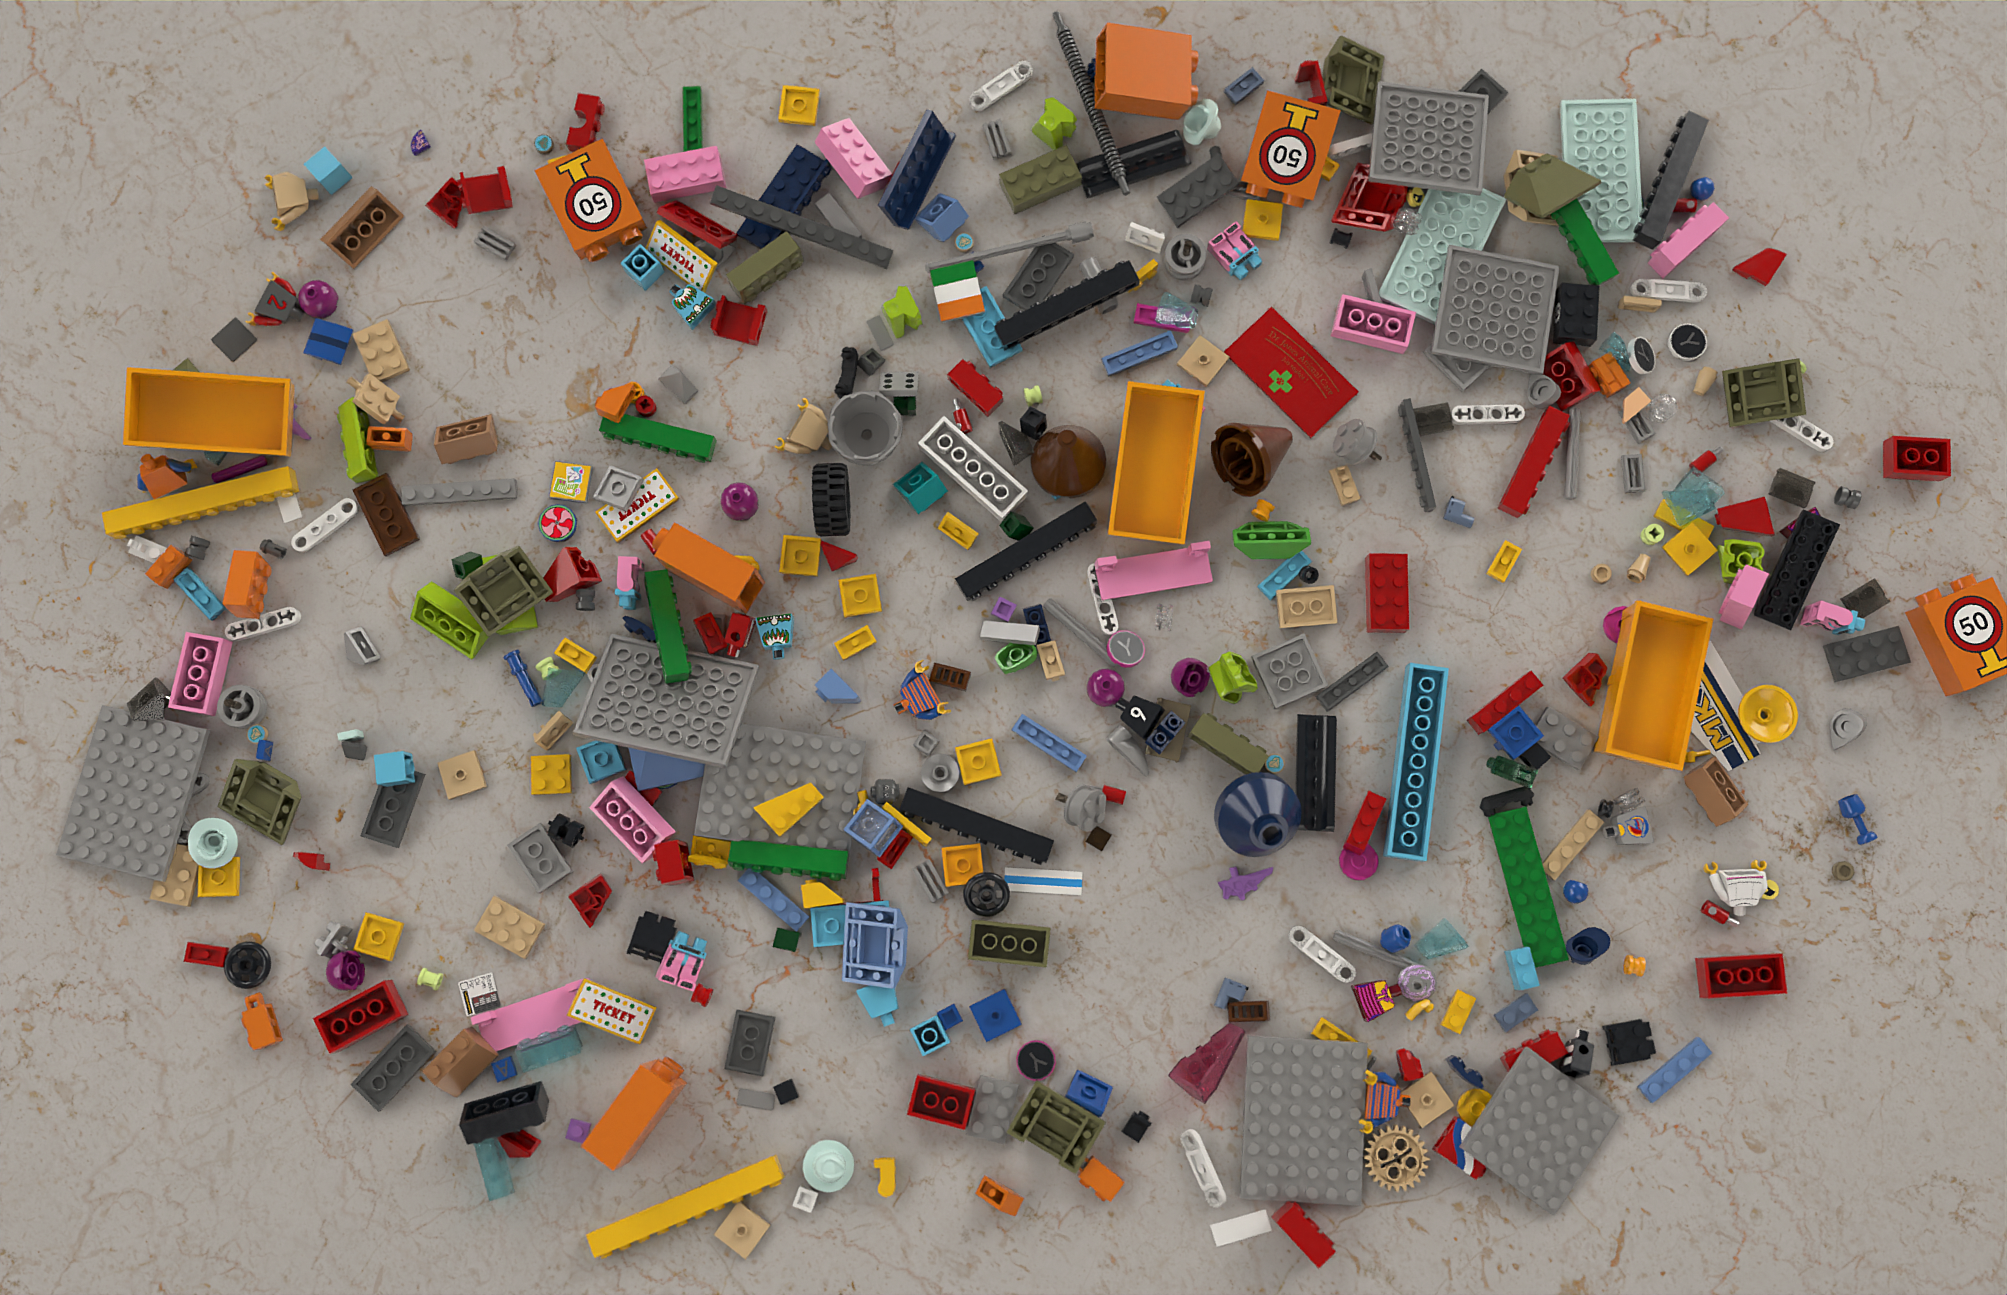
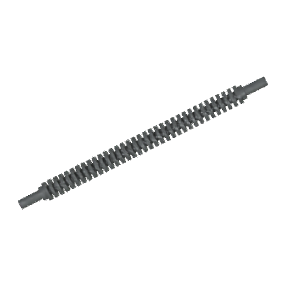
M1056 11L1053 13V17L1058 27L1057 37L1089 115L1112 177L1118 181L1123 195H1129L1130 190L1125 180L1126 170L1103 111L1095 109V91L1080 57L1077 45L1070 28L1064 25L1060 12Z

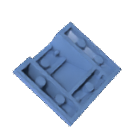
M629 748L638 792L703 777L705 767L703 763Z
M846 902L842 981L892 989L896 988L906 967L908 925L899 908Z

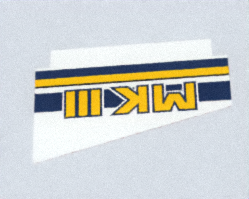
M1709 641L1691 732L1730 771L1760 755L1761 752L1756 745L1760 741L1750 737L1742 728L1738 717V708L1743 695L1712 642Z

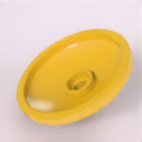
M1760 685L1752 688L1743 696L1738 708V717L1742 728L1750 737L1760 742L1774 743L1787 738L1793 732L1798 721V710L1793 698L1782 688L1774 685ZM1761 712H1763V713L1765 714V718H1764V719H1763V718L1761 717V715H1760Z

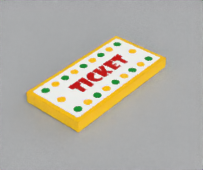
M656 221L645 249L687 284H691L705 293L718 263L663 221Z
M657 468L643 478L644 481L627 512L609 505H604L595 512L617 543L679 500V497Z
M583 978L566 1015L640 1045L656 1011V1007Z

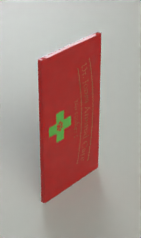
M1272 306L1224 351L1229 356V359L1310 438L1359 392Z

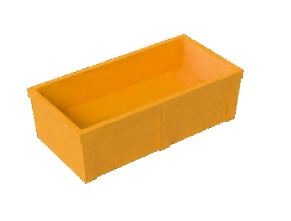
M127 367L123 445L291 457L295 385L291 382V379Z
M1128 381L1108 535L1185 544L1205 391Z
M1636 600L1634 604L1622 612L1619 638L1611 676L1608 678V690L1598 739L1594 745L1593 752L1662 769L1683 771L1713 618Z

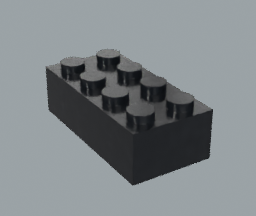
M542 1081L465 1103L459 1127L466 1144H478L489 1138H498L506 1133L518 1132L523 1128L539 1126L545 1122L549 1099Z

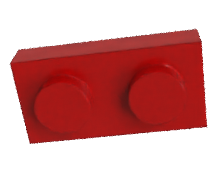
M711 612L693 620L709 655L727 648L728 645L724 642L725 639Z
M187 942L184 962L224 967L229 947Z

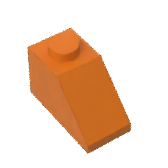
M628 383L604 391L602 396H599L595 402L598 415L619 424L636 394L634 385Z
M985 1175L975 1193L999 1211L1012 1216H1016L1024 1200L1022 1196Z

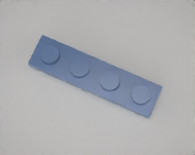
M1170 330L1105 356L1101 361L1109 377L1177 350L1178 346Z
M1024 714L1020 716L1012 728L1013 732L1074 772L1078 771L1087 755Z
M748 868L738 881L796 932L808 920L809 916L760 873L753 872L752 869Z
M1696 1037L1637 1087L1650 1103H1654L1710 1056L1712 1052L1700 1037Z

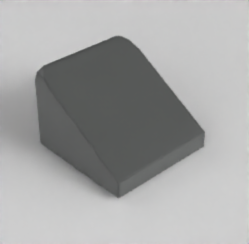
M871 348L860 356L857 365L868 376H871L886 360Z
M346 741L342 742L341 745L345 757L357 760L365 759L367 751L365 745Z

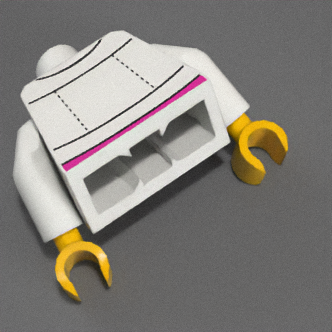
M1754 860L1751 863L1752 869L1719 870V874L1716 873L1718 869L1717 863L1712 862L1713 870L1708 868L1707 863L1703 866V870L1710 874V881L1719 898L1733 907V914L1744 916L1746 915V906H1756L1768 888L1766 873L1763 871L1767 867L1765 861H1760V867L1757 864L1758 861Z

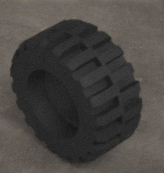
M820 463L813 466V520L815 532L820 537L846 536L850 533V486L848 468L844 463Z

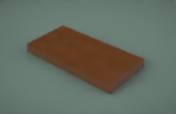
M388 473L353 489L355 497L384 556H388L420 540Z

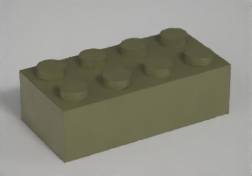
M1067 145L999 174V184L1014 215L1081 186L1082 176Z
M786 231L727 273L726 276L731 288L741 301L746 304L747 302L754 301L762 291L769 290L776 281L783 280L791 270L798 269L804 260L800 247Z
M1203 713L1199 717L1187 737L1245 775L1261 770L1269 757L1264 748L1259 745L1253 746L1249 743L1250 739L1242 734L1240 736L1233 733L1234 729L1227 724L1221 725L1217 722V718L1210 713H1207V715Z
M972 919L968 959L1047 968L1051 928Z

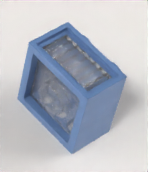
M867 799L844 828V831L880 858L903 826L893 816Z

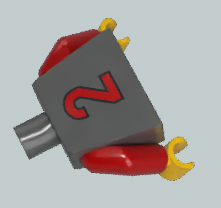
M271 272L274 278L271 280L266 278L269 284L254 310L255 314L249 312L248 315L252 319L245 322L252 326H279L282 323L286 324L289 317L300 322L305 312L295 307L298 302L296 292L288 281Z

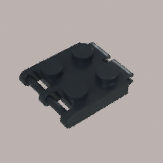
M645 911L643 917L639 916L627 954L642 956L644 960L651 959L661 964L670 940H674L677 928L674 927L676 920L662 916L660 922H657L658 914ZM636 948V949H639V950H643V951H645V953H642V952H639V951H636V950H633V949ZM650 953L661 956L662 959L651 956Z
M1642 1019L1602 1026L1608 1043L1606 1046L1610 1050L1611 1066L1651 1059L1650 1055L1656 1054L1654 1041L1646 1039V1037L1652 1036L1649 1022H1642ZM1609 1029H1611L1614 1042L1611 1041ZM1613 1047H1615L1618 1060L1615 1059Z

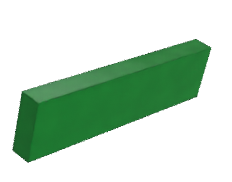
M701 86L683 87V151L686 152L703 148Z

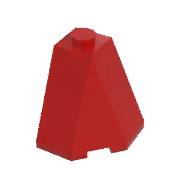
M1765 496L1717 508L1718 514H1715L1716 523L1721 525L1723 529L1770 537L1775 536Z
M577 547L562 548L543 577L553 591L551 595L545 598L546 602H558L576 594L578 589H587L602 582L595 564L590 559L586 561L581 556L582 552Z

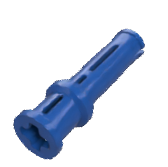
M514 650L503 658L507 660L511 667V674L517 677L531 707L537 706L543 700L527 672V664L523 663L519 655L520 651Z

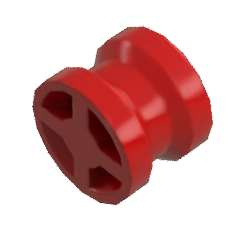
M643 395L636 400L635 407L643 417H651L656 413L657 406L650 396Z
M698 983L692 994L691 1002H699L701 1006L706 1007L714 989L704 988L702 984Z

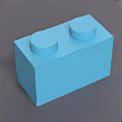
M1519 947L1504 951L1515 990L1540 986L1530 947Z

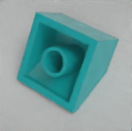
M923 462L919 463L893 484L917 514L927 510L932 503L941 499L948 492L939 476Z

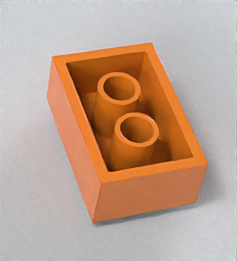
M234 550L222 604L238 618L259 619L260 613L264 609L263 599L264 595L267 594V580L271 575V567L258 552Z

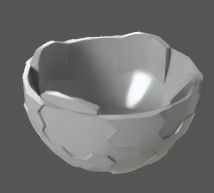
M871 390L845 395L831 409L828 421L829 441L833 449L848 462L858 465H874L882 462L892 455L902 437L903 425L901 414L893 403L881 393ZM866 431H870L873 434L869 440L862 438V434Z

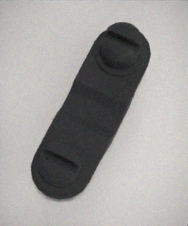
M844 347L842 349V373L834 390L840 399L853 392L859 359L857 350L854 347Z
M1523 786L1482 798L1480 809L1483 810L1484 816L1491 817V815L1496 814L1495 808L1505 806L1509 802L1521 801L1522 806H1531L1534 793L1528 786Z

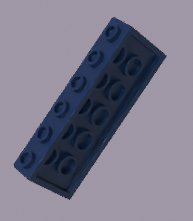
M926 109L878 204L879 208L894 226L906 230L910 229L956 138L955 133L945 130L932 110Z
M796 144L758 201L801 216V211L810 204L814 192L819 191L824 177H828L831 173L830 162L827 158L823 160ZM748 218L745 219L736 232L739 237L760 250L784 233V231Z

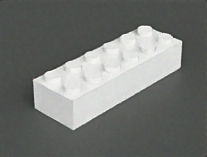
M945 416L918 442L919 449L1000 522L1005 519L1010 511L1013 512L1028 496V490Z

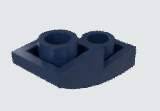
M1037 604L1022 608L1026 624L1039 625L1040 627L1038 640L1034 646L1050 642L1051 638L1042 605Z
M629 616L622 618L626 622L624 624L625 628L630 633L634 631L639 635L644 631L642 635L648 642L652 640L656 643L655 633L647 625Z
M1170 711L1145 743L1160 755L1186 722Z
M1451 1055L1445 1059L1454 1072L1464 1081L1476 1088H1484L1482 1084L1484 1080L1477 1070L1474 1071V1069L1470 1068L1464 1070L1466 1065L1460 1057L1457 1058Z

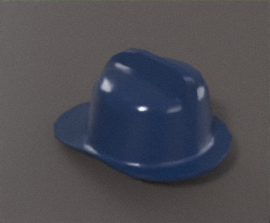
M1588 927L1571 937L1566 943V951L1571 957V962L1580 965L1591 964L1609 949L1611 944L1610 937L1607 932L1596 927Z

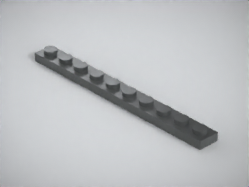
M717 185L710 201V205L778 230L787 231L789 234L885 269L888 268L893 253L892 249Z

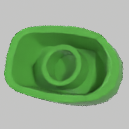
M1009 643L997 652L995 660L1003 673L1008 674L1024 669L1032 664L1037 658V650L1034 645Z

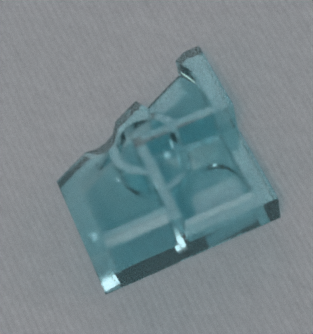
M1164 292L1155 321L1160 324H1175L1176 327L1195 328L1198 310L1169 292Z
M1613 332L1601 344L1599 350L1614 356L1620 367L1629 372L1631 365L1625 343L1617 333Z
M1692 467L1678 483L1669 498L1674 502L1682 500L1687 501L1688 504L1698 503L1703 506L1712 507L1725 492L1720 484L1695 467Z
M1695 489L1694 491L1664 490L1661 492L1679 526L1716 509L1704 489Z
M548 667L542 705L546 707H562L585 673L579 670Z
M1445 918L1414 944L1427 960L1469 947Z

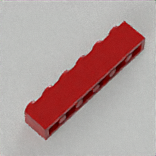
M1550 405L1544 410L1497 509L1516 518L1527 513L1530 508L1528 502L1530 498H1534L1538 491L1536 485L1538 481L1541 482L1546 474L1544 469L1546 465H1550L1554 458L1552 452L1554 448L1557 449L1562 441L1560 435L1562 432H1566L1570 424L1568 422L1569 414Z

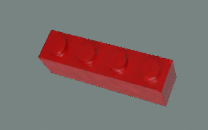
M1531 670L1470 716L1467 722L1480 735L1544 685Z

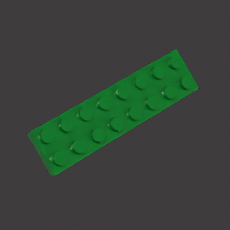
M1527 806L1491 815V817H1488L1523 947H1530L1535 968L1568 961V954Z

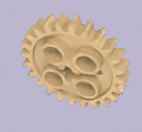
M1396 1124L1393 1125V1130L1386 1125L1385 1132L1378 1128L1379 1135L1377 1136L1372 1133L1374 1140H1367L1370 1147H1364L1368 1155H1364L1363 1158L1369 1161L1364 1166L1371 1168L1367 1174H1374L1372 1180L1374 1182L1380 1180L1379 1186L1383 1187L1386 1184V1189L1389 1191L1392 1186L1396 1192L1399 1191V1186L1404 1191H1407V1184L1414 1188L1413 1181L1415 1180L1420 1183L1421 1181L1418 1176H1425L1422 1168L1428 1169V1166L1424 1164V1161L1429 1160L1428 1157L1424 1156L1428 1149L1421 1148L1425 1142L1418 1141L1419 1134L1412 1136V1129L1406 1132V1127L1403 1125L1400 1130ZM1398 1139H1403L1404 1141L1401 1149L1395 1147V1142ZM1409 1148H1411V1151L1409 1153L1403 1154ZM1380 1149H1386L1387 1152L1386 1157L1383 1159L1378 1157ZM1394 1154L1401 1155L1398 1157V1162L1393 1160ZM1408 1157H1413L1414 1164L1411 1167H1407L1405 1164ZM1389 1162L1383 1168H1381V1164ZM1391 1167H1396L1397 1169L1394 1177H1389L1388 1170Z

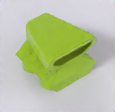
M1050 97L1045 99L1044 114L1032 126L1031 131L1050 148L1056 150L1063 147V136L1072 138V133L1077 129L1075 125L1077 118L1073 112L1057 99Z
M898 286L896 297L886 301L881 309L894 336L901 338L904 336L906 325L917 330L923 323L919 309L908 287Z
M1729 539L1724 540V546L1717 545L1724 583L1732 584L1738 570H1743L1745 565L1763 571L1761 563L1765 551L1761 543Z
M1231 651L1224 653L1217 662L1208 667L1218 695L1223 701L1236 704L1241 699L1242 692L1254 693L1258 689L1257 682L1250 673L1246 661L1239 654Z

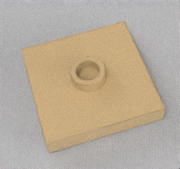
M1199 335L1178 361L1177 366L1207 387L1228 361L1229 356Z
M475 750L437 763L449 800L487 787Z
M1431 1071L1425 1074L1423 1078L1416 1080L1400 1091V1094L1410 1095L1411 1103L1410 1107L1407 1108L1421 1128L1454 1106Z
M739 1201L714 1235L746 1259L771 1225Z

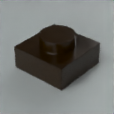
M1096 826L1085 842L1102 852L1112 834Z

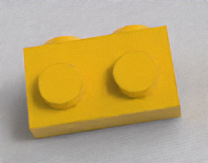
M693 835L691 854L688 857V861L698 866L705 864L711 865L715 869L726 868L729 864L728 857L731 841Z

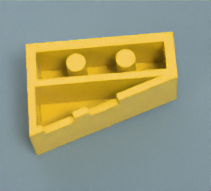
M810 782L753 808L772 830L781 837L822 801L824 796Z

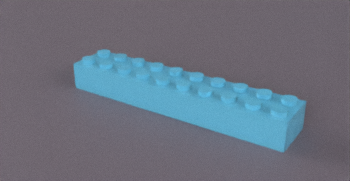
M1409 663L1405 666L1383 857L1417 862L1427 861L1449 668Z

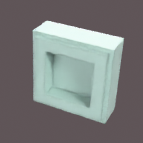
M357 729L337 733L338 740L342 742H351L364 738L363 731Z

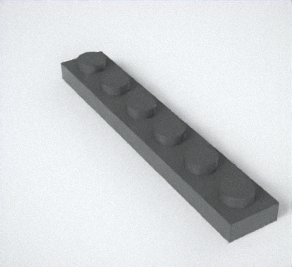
M1411 398L1404 399L1398 407V413L1403 418L1404 424L1402 429L1408 439L1407 451L1412 456L1411 468L1415 471L1417 477L1415 478V485L1421 494L1419 502L1421 507H1424L1425 512H1430L1436 508V503Z

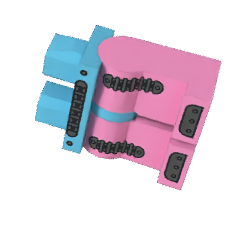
M1237 221L1226 228L1223 233L1221 232L1208 242L1207 249L1228 271L1230 276L1234 274L1242 280L1249 273L1244 266L1249 263L1255 270L1262 264V260L1258 255L1259 249L1241 230V226Z
M618 556V589H615V595L619 597V606L623 607L624 610H636V600H641L638 575L639 570L644 571V562L638 557Z
M1821 600L1805 606L1800 625L1808 627L1817 624L1827 631L1833 630L1832 634L1835 635L1842 633L1853 634L1855 630H1863L1866 620L1857 617L1858 611H1849Z
M678 931L675 939L670 940L655 977L658 980L673 985L676 984L678 987L694 992L697 977L707 955L704 952L707 941L696 937L691 947L686 945L690 935Z

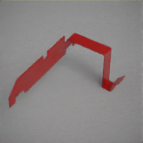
M871 868L874 901L855 903L883 901L880 900L878 868ZM844 903V904H835V905H827V906L846 905V903Z

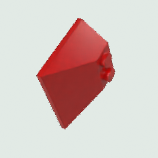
M1357 162L1331 222L1382 232L1392 230L1406 201L1408 186L1368 181L1370 164Z

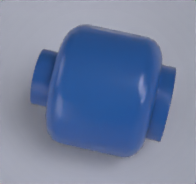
M1395 924L1382 931L1380 942L1384 949L1395 953L1409 946L1411 934L1406 927Z

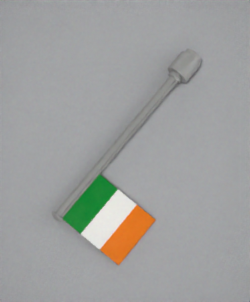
M1085 221L1068 225L1069 229L1057 234L929 264L927 262L925 269L931 274L941 322L944 323L985 313L974 261L1064 240H1071L1072 244L1087 241L1094 237L1091 222L1086 223Z

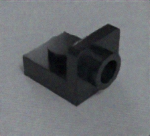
M1133 1111L1121 1132L1139 1143L1148 1127L1152 1124L1149 1121L1150 1116L1142 1111H1139V1113Z

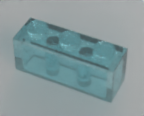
M564 1025L559 1027L557 1031L551 1033L548 1031L543 1032L537 1038L521 1040L516 1047L515 1053L524 1073L579 1054L583 1045L575 1025Z
M493 1137L478 1144L474 1143L489 1201L514 1193L515 1190L504 1150L498 1139Z

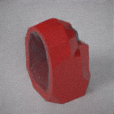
M1405 1048L1398 1049L1396 1051V1058L1402 1080L1411 1081L1423 1078L1424 1074L1420 1059L1416 1058L1410 1050Z

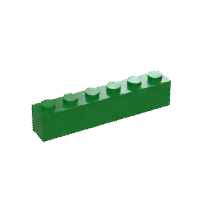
M1577 198L1550 214L1552 219L1558 223L1561 235L1567 239L1568 247L1576 255L1577 263L1585 271L1586 279L1590 285L1599 286L1619 274Z
M627 414L623 415L619 424L602 417L599 428L600 433L605 439L611 441L619 439L627 445H632L633 443L640 444L641 448L648 450L651 447L658 449L657 451L664 454H669V452L676 453V456L680 458L692 457L700 463H705V461L711 462L717 442L716 438L712 435Z
M668 569L644 572V585L665 684L687 681L689 673H692L691 662H687L686 658L688 647L687 644H683L682 638H685L683 627L679 625V621H681L680 610H676L675 607L677 596L676 593H672L671 587H674L673 577L669 576Z
M731 840L728 857L729 866L734 870L742 871L744 868H750L753 872L762 873L764 870L771 871L772 874L782 875L783 873H790V875L795 877L810 875L814 879L829 877L833 881L846 879L849 861L848 851L748 840Z

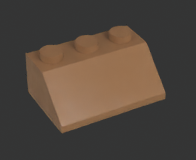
M492 414L436 427L434 447L441 464H453L458 460H469L479 455H490L496 452L498 440Z
M1716 756L1711 757L1683 777L1686 786L1692 790L1698 804L1703 806L1707 812L1708 819L1716 827L1736 818L1748 806V803Z
M472 1026L463 1029L422 1072L436 1087L457 1098L499 1054Z

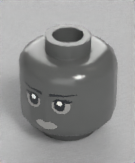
M878 779L875 785L871 786V798H874L875 802L879 805L886 802L894 804L896 799H899V784H896L893 779Z

